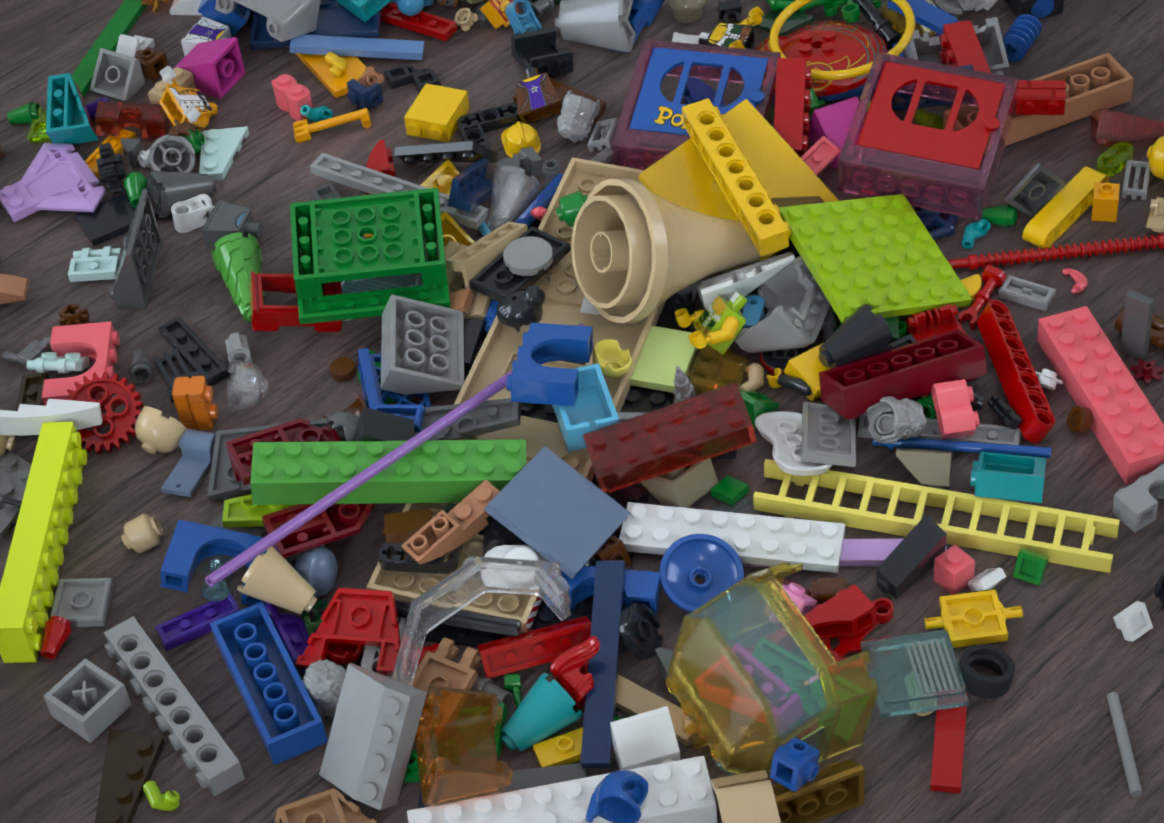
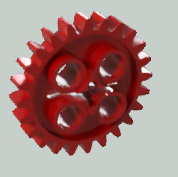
M107 372L103 373L102 378L93 373V380L90 381L86 376H83L84 384L81 385L78 382H74L77 389L75 391L68 389L67 392L71 396L70 399L63 398L62 400L100 403L101 412H107L105 415L102 414V424L93 426L92 431H88L92 427L76 430L81 435V446L85 445L88 453L95 447L98 454H101L103 448H106L110 454L114 445L121 450L120 442L124 441L130 444L128 436H136L134 430L135 422L141 412L139 409L144 407L143 402L138 401L141 398L140 393L134 392L136 390L134 384L128 385V380L125 377L119 381L117 373H114L111 379ZM105 392L102 399L94 400L97 393ZM119 405H126L123 412L115 413V409ZM111 426L108 433L100 434L102 427Z

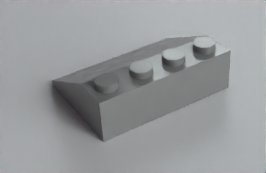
M391 294L382 313L381 389L404 395L461 390L464 384L463 311Z
M349 663L319 775L354 800L376 809L382 810L397 805L427 692Z

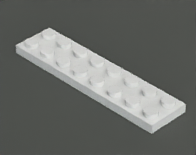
M628 502L626 510L630 512V515L623 522L619 537L629 552L664 555L666 550L675 541L684 536L709 534L724 540L732 546L741 562L745 564L838 573L845 535V524Z

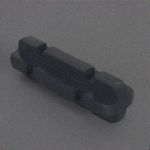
M997 394L991 395V398L987 400L988 406L993 409L1002 421L1004 420L1008 427H1011L1013 430L1018 429V425L1022 424V418L1018 414L1016 415V412L1007 402L1005 403L1001 396Z

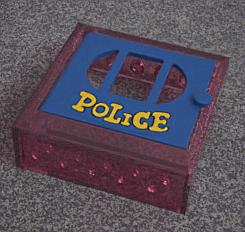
M644 39L612 142L615 165L646 170L691 138L682 122V107L686 105L681 104L689 77L719 81L713 106L718 107L721 116L747 99L755 108L758 104L757 111L772 126L775 115L777 58H781V52ZM665 75L680 77L673 102L668 101L661 92V82ZM727 82L744 83V89L739 98L733 103L721 107Z

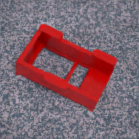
M251 271L250 306L252 330L277 331L279 326H314V330L317 332H339L341 330L342 320L300 325L298 306L263 305L262 291L297 293L294 274H255L254 271ZM341 281L323 283L324 296L342 294Z

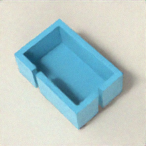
M599 363L574 368L579 371V394L575 406L552 405L568 452L590 448L594 442L599 446L620 441L619 417Z

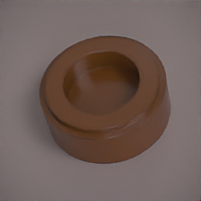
M348 357L335 359L330 364L331 376L337 381L351 379L356 374L354 361Z
M1082 406L1074 407L1069 412L1067 418L1069 430L1079 434L1086 433L1093 422L1091 410Z

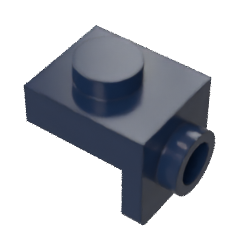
M355 79L347 82V97L352 104H356L361 109L367 108L369 111L383 102L381 85L378 83L366 88Z

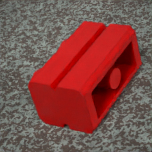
M1016 81V115H1064L1066 101L1065 81Z

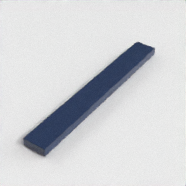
M624 560L596 561L590 637L596 636L601 644L598 653L588 660V673L592 674L594 687L586 694L580 762L582 768H611L613 742L610 722L615 721L621 638L619 619L623 610L626 567Z

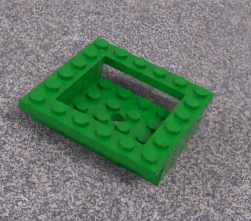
M438 188L290 203L293 272L298 297L300 325L382 316L391 294L451 308ZM365 234L373 235V237L369 239L362 238V236ZM421 273L423 285L328 296H324L323 283Z

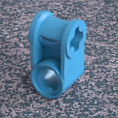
M514 0L505 7V14L513 28L514 34L542 29L528 0ZM515 5L520 7L521 14L516 12Z

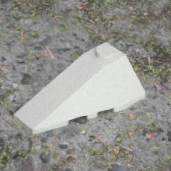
M787 252L695 283L703 310H706L718 296L729 301L736 291L743 296L748 295L795 259L794 254Z

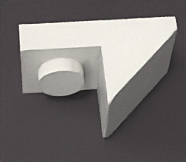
M120 34L116 52L134 57L138 50H144L147 47L153 49L155 47L154 39L138 35L132 37Z

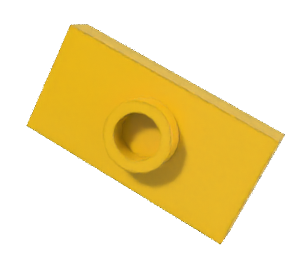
M583 727L532 745L540 767L568 765L581 760Z

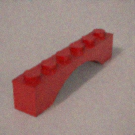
M854 584L847 589L839 591L825 603L816 605L812 611L792 620L786 627L776 633L769 634L767 637L792 651L823 639L855 637L877 623L876 608ZM760 643L747 649L754 655Z

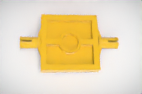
M996 589L940 596L941 616L924 618L925 630L943 628L948 636L950 648L1008 641L1006 619L1023 618V610L1021 605L1004 608L998 599Z

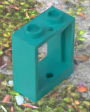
M980 452L979 461H973L970 486L975 487V496L1042 503L1046 458Z

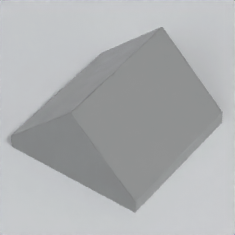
M100 48L89 91L128 102L145 84L139 59Z

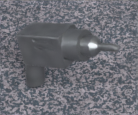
M51 336L48 338L44 337L40 341L33 340L19 353L6 351L3 353L2 359L27 368L28 360H34L40 357L41 353L52 351L50 346Z

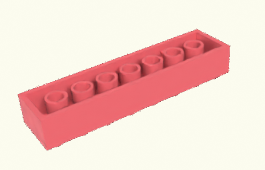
M1084 306L1038 319V344L1059 378L1063 381L1064 386L1076 405L1091 410L1093 422L1090 428L1126 485L1132 484L1140 476L1154 471L1164 462V424L1088 307Z

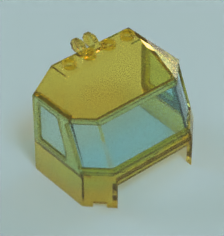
M783 562L750 574L690 614L684 616L671 659L668 677L666 678V686L669 692L675 695L680 702L683 713L689 716L683 722L682 728L687 735L696 732L692 736L693 746L697 749L708 744L713 758L721 763L725 771L739 775L766 770L769 780L773 781L770 778L773 755L779 746L785 745L794 737L820 751L818 762L858 747L863 743L878 694L876 679L869 678L866 664L871 662L869 653L866 650L837 662L782 587L784 576L802 570L804 564L790 565V563Z

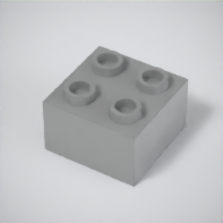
M87 659L82 660L44 695L51 716L90 743L132 705L125 685Z

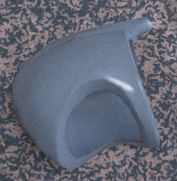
M323 546L301 552L296 560L294 569L316 590L314 597L329 593L336 584L338 573L337 560L334 554Z

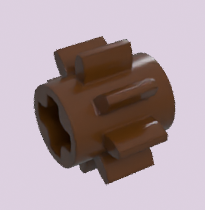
M68 304L63 308L62 312L58 313L60 326L89 323L88 318L90 316L87 308L81 309L79 304Z

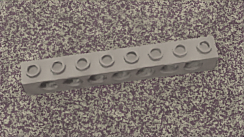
M134 616L105 631L104 635L107 644L104 645L108 656L111 660L114 658L118 660L116 664L124 678L130 677L129 683L135 694H142L144 697L142 702L150 714L155 712L157 715L155 720L162 732L166 730L169 732L168 738L176 751L182 750L184 753L181 755L189 770L193 768L196 770L195 776L203 789L208 787L215 797L244 780L245 777L239 760Z

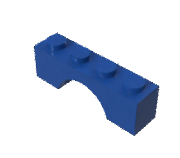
M550 563L544 585L546 607L574 609L580 601L594 595L596 567L584 566L571 579ZM625 570L623 595L625 606L635 603L645 604L657 617L662 592L660 572Z

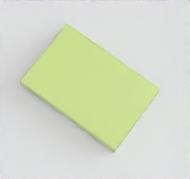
M652 326L631 376V385L673 393L675 390L674 378L676 367L679 366L687 376L697 352V348L691 345L688 337L692 332Z

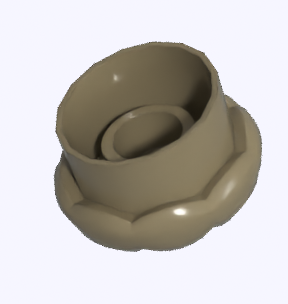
M667 0V4L672 9V15L675 20L682 23H690L702 17L703 7L707 0Z

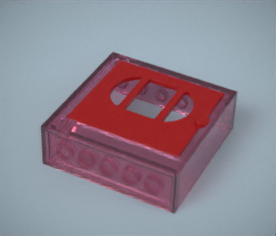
M876 52L838 159V191L865 197L904 194L913 207L981 220L1014 117L1018 79ZM897 92L913 94L904 121H901L894 114L891 106L892 99ZM921 96L954 102L944 130L912 124ZM961 104L979 108L976 119L969 126L953 131ZM991 131H993L992 136H991V139H990V142H989V146H988V149H987V152H986V155H985V158H984V161H983L982 168H981V170H979L980 165H981V162H982V159H983V156H984V152H985V149H986V146H987V143H988V140H989L990 133H991Z

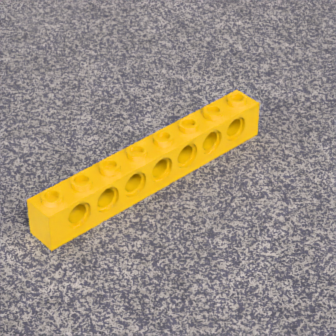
M709 98L683 106V126L759 255L762 257L789 247L791 229L788 222H783L778 206L772 204L768 189L766 187L763 188L760 184L757 171H752L748 156L742 154L738 140L736 138L733 139L728 123H723L718 107H714Z

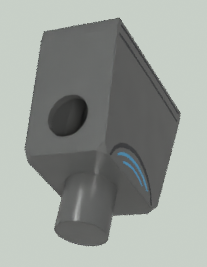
M218 200L201 231L206 248H215V242L232 233L242 232L243 237L249 238L248 234H251L254 237L260 238L263 233L262 223L254 222L252 211L249 208Z

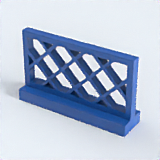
M368 348L358 349V370L367 408L372 409L373 404H384L383 402L388 397L397 401L396 405H416L409 401L413 395L423 399L419 405H424L425 408L431 407L428 393L409 394L402 397L394 392L382 390L379 384L381 382V368L375 365L376 362H381V353L369 354Z

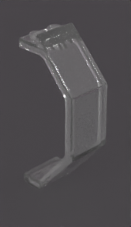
M475 557L411 602L391 679L412 686L428 632L485 593L536 595L544 600L561 621L571 615V599L568 591L570 587L561 576L560 563ZM422 713L419 722L423 720Z

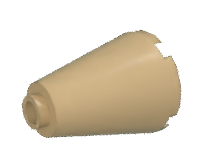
M273 546L267 549L266 554L258 555L241 580L245 583V586L239 585L237 587V590L245 595L300 615L304 610L309 613L318 600L314 597L316 590Z

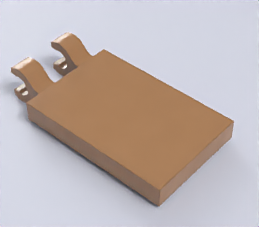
M445 637L441 640L435 654L427 651L408 684L427 692L414 740L433 748L438 747L457 711L478 677L475 669L482 662L481 657L477 656L478 650L467 647L459 664L451 661L456 656L458 648L453 646L455 643L453 640Z

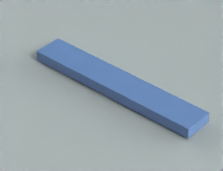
M301 35L291 39L290 53L327 55V53L332 52L338 56L422 60L424 41Z

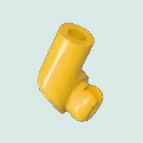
M332 52L327 53L325 61L333 65L330 68V72L339 77L341 72L345 71L346 61Z

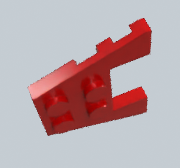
M338 588L321 617L322 622L317 631L309 637L306 650L303 655L298 656L295 663L299 669H307L313 662L318 660L324 661L329 643L381 646L376 668L377 672L381 675L404 676L405 671L396 601L393 592Z

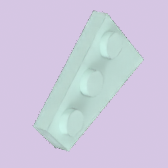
M248 126L203 131L205 144L201 145L199 173L208 174L215 181L224 180L233 164L235 153L239 152L242 147L241 142L249 135Z

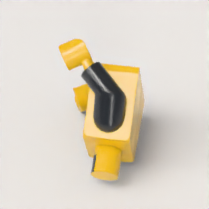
M822 344L790 359L784 373L781 372L780 368L774 369L775 376L767 375L769 386L771 388H779L781 386L788 388L802 396H806L811 401L821 398L818 373L831 369L823 366L819 360V348Z

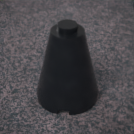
M863 304L858 307L820 346L818 357L822 365L832 369L891 349L892 345H889V342L893 340L892 333L882 315L878 314L875 316L871 312L874 309L871 305Z

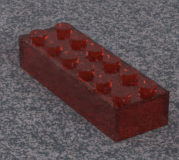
M737 382L583 435L601 490L606 494L757 442L753 424Z

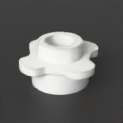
M1042 369L1041 373L1035 371L1043 388L1055 390L1057 383L1063 384L1062 380L1056 378L1057 373L1051 370Z

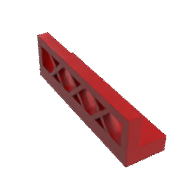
M587 616L520 633L519 636H509L477 645L486 678H493L554 661L557 656L590 638L591 622Z

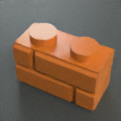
M192 376L191 378L176 377L174 379L172 396L180 423L187 429L211 430L214 419L218 418L217 404H212V386H207L204 376Z

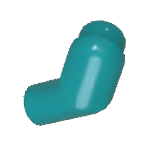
M981 219L979 222L967 225L961 242L962 247L965 249L973 248L975 239L985 236L990 230V222L986 219Z

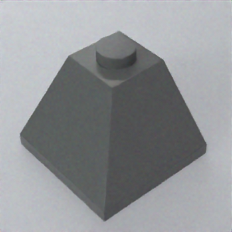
M1037 163L1012 184L1005 193L1004 200L1033 218L1067 182L1040 163Z

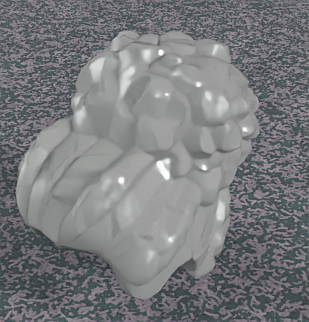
M568 91L562 102L561 115L557 119L558 133L563 138H568L576 143L578 140L583 141L589 137L592 128L591 124L600 111V100L597 99L594 102L575 95L573 91Z
M883 397L879 403L869 407L866 411L869 419L868 430L872 438L882 444H893L899 439L906 440L917 437L927 424L923 413V406L908 398L897 400L894 397Z
M318 660L311 663L310 667L306 669L303 682L320 717L328 716L333 718L337 709L346 670L328 660Z

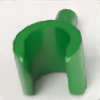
M505 674V690L513 691L517 709L522 702L520 676L518 674Z

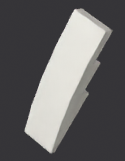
M48 399L46 406L20 404L18 411L0 410V435H39L43 422H73L76 430L101 425L103 420L100 403Z

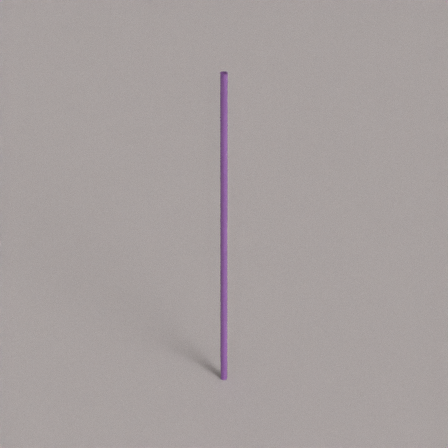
M512 370L205 577L206 583L213 587L506 387L507 376L512 375Z

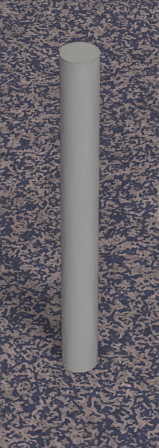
M1111 692L1106 697L1130 795L1132 797H1140L1143 792L1119 695L1116 692Z

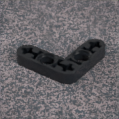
M509 103L463 115L458 119V128L463 142L471 141L469 140L471 138H479L474 140V142L490 149L484 134L485 132L512 126L522 120L518 115L517 103ZM490 118H494V119H495V120H493V121H485L486 119H490Z
M449 504L442 510L448 513L457 504ZM387 543L378 550L379 564L384 570L450 574L459 566L462 545L449 552L450 558H448L447 562H443L445 560V555L423 564H418L411 560L412 557L401 547L404 543Z

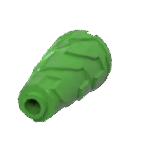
M242 232L232 233L214 243L216 249L214 251L211 250V255L216 269L220 271L225 285L230 291L234 304L238 306L243 319L251 322L250 277L251 271H254L255 274H262L261 249L258 240L251 234H248L249 238L243 237ZM262 291V295H263V305H265V304H264L265 293H264V291Z

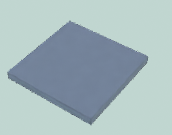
M545 446L484 509V511L571 579L579 573L630 515L628 510Z

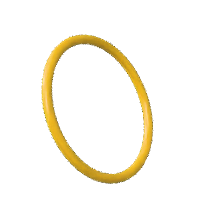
M795 0L776 18L769 36L770 49L776 60L777 58H787L781 52L778 43L779 33L783 24L794 12L814 0ZM891 0L903 11L906 18V28L900 41L888 53L868 64L838 71L811 69L812 79L842 80L854 78L873 72L883 67L886 62L893 61L907 47L914 34L915 16L909 3L906 0Z

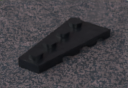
M474 141L395 147L394 151L395 157L402 159L403 163L415 165L417 162H445L448 159L450 162H477L481 158L489 160L488 163L498 162V153Z

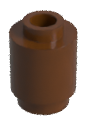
M845 577L818 578V581H811L812 598L817 600L816 604H823L833 598L839 591L851 587V583H846Z

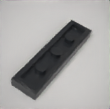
M180 317L159 327L161 336L173 349L177 348L182 359L194 372L201 370L202 376L206 379L207 386H213L230 376L229 369Z

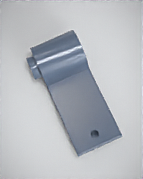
M187 429L178 442L179 448L182 451V457L161 487V492L178 496H192L212 465L216 433Z

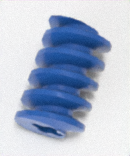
M1029 14L1018 16L1004 34L1002 39L1008 61L1015 63L1021 61L1041 34L1042 24L1036 17Z

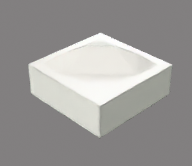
M991 568L970 579L967 584L971 592L992 590L1007 576L1002 568Z

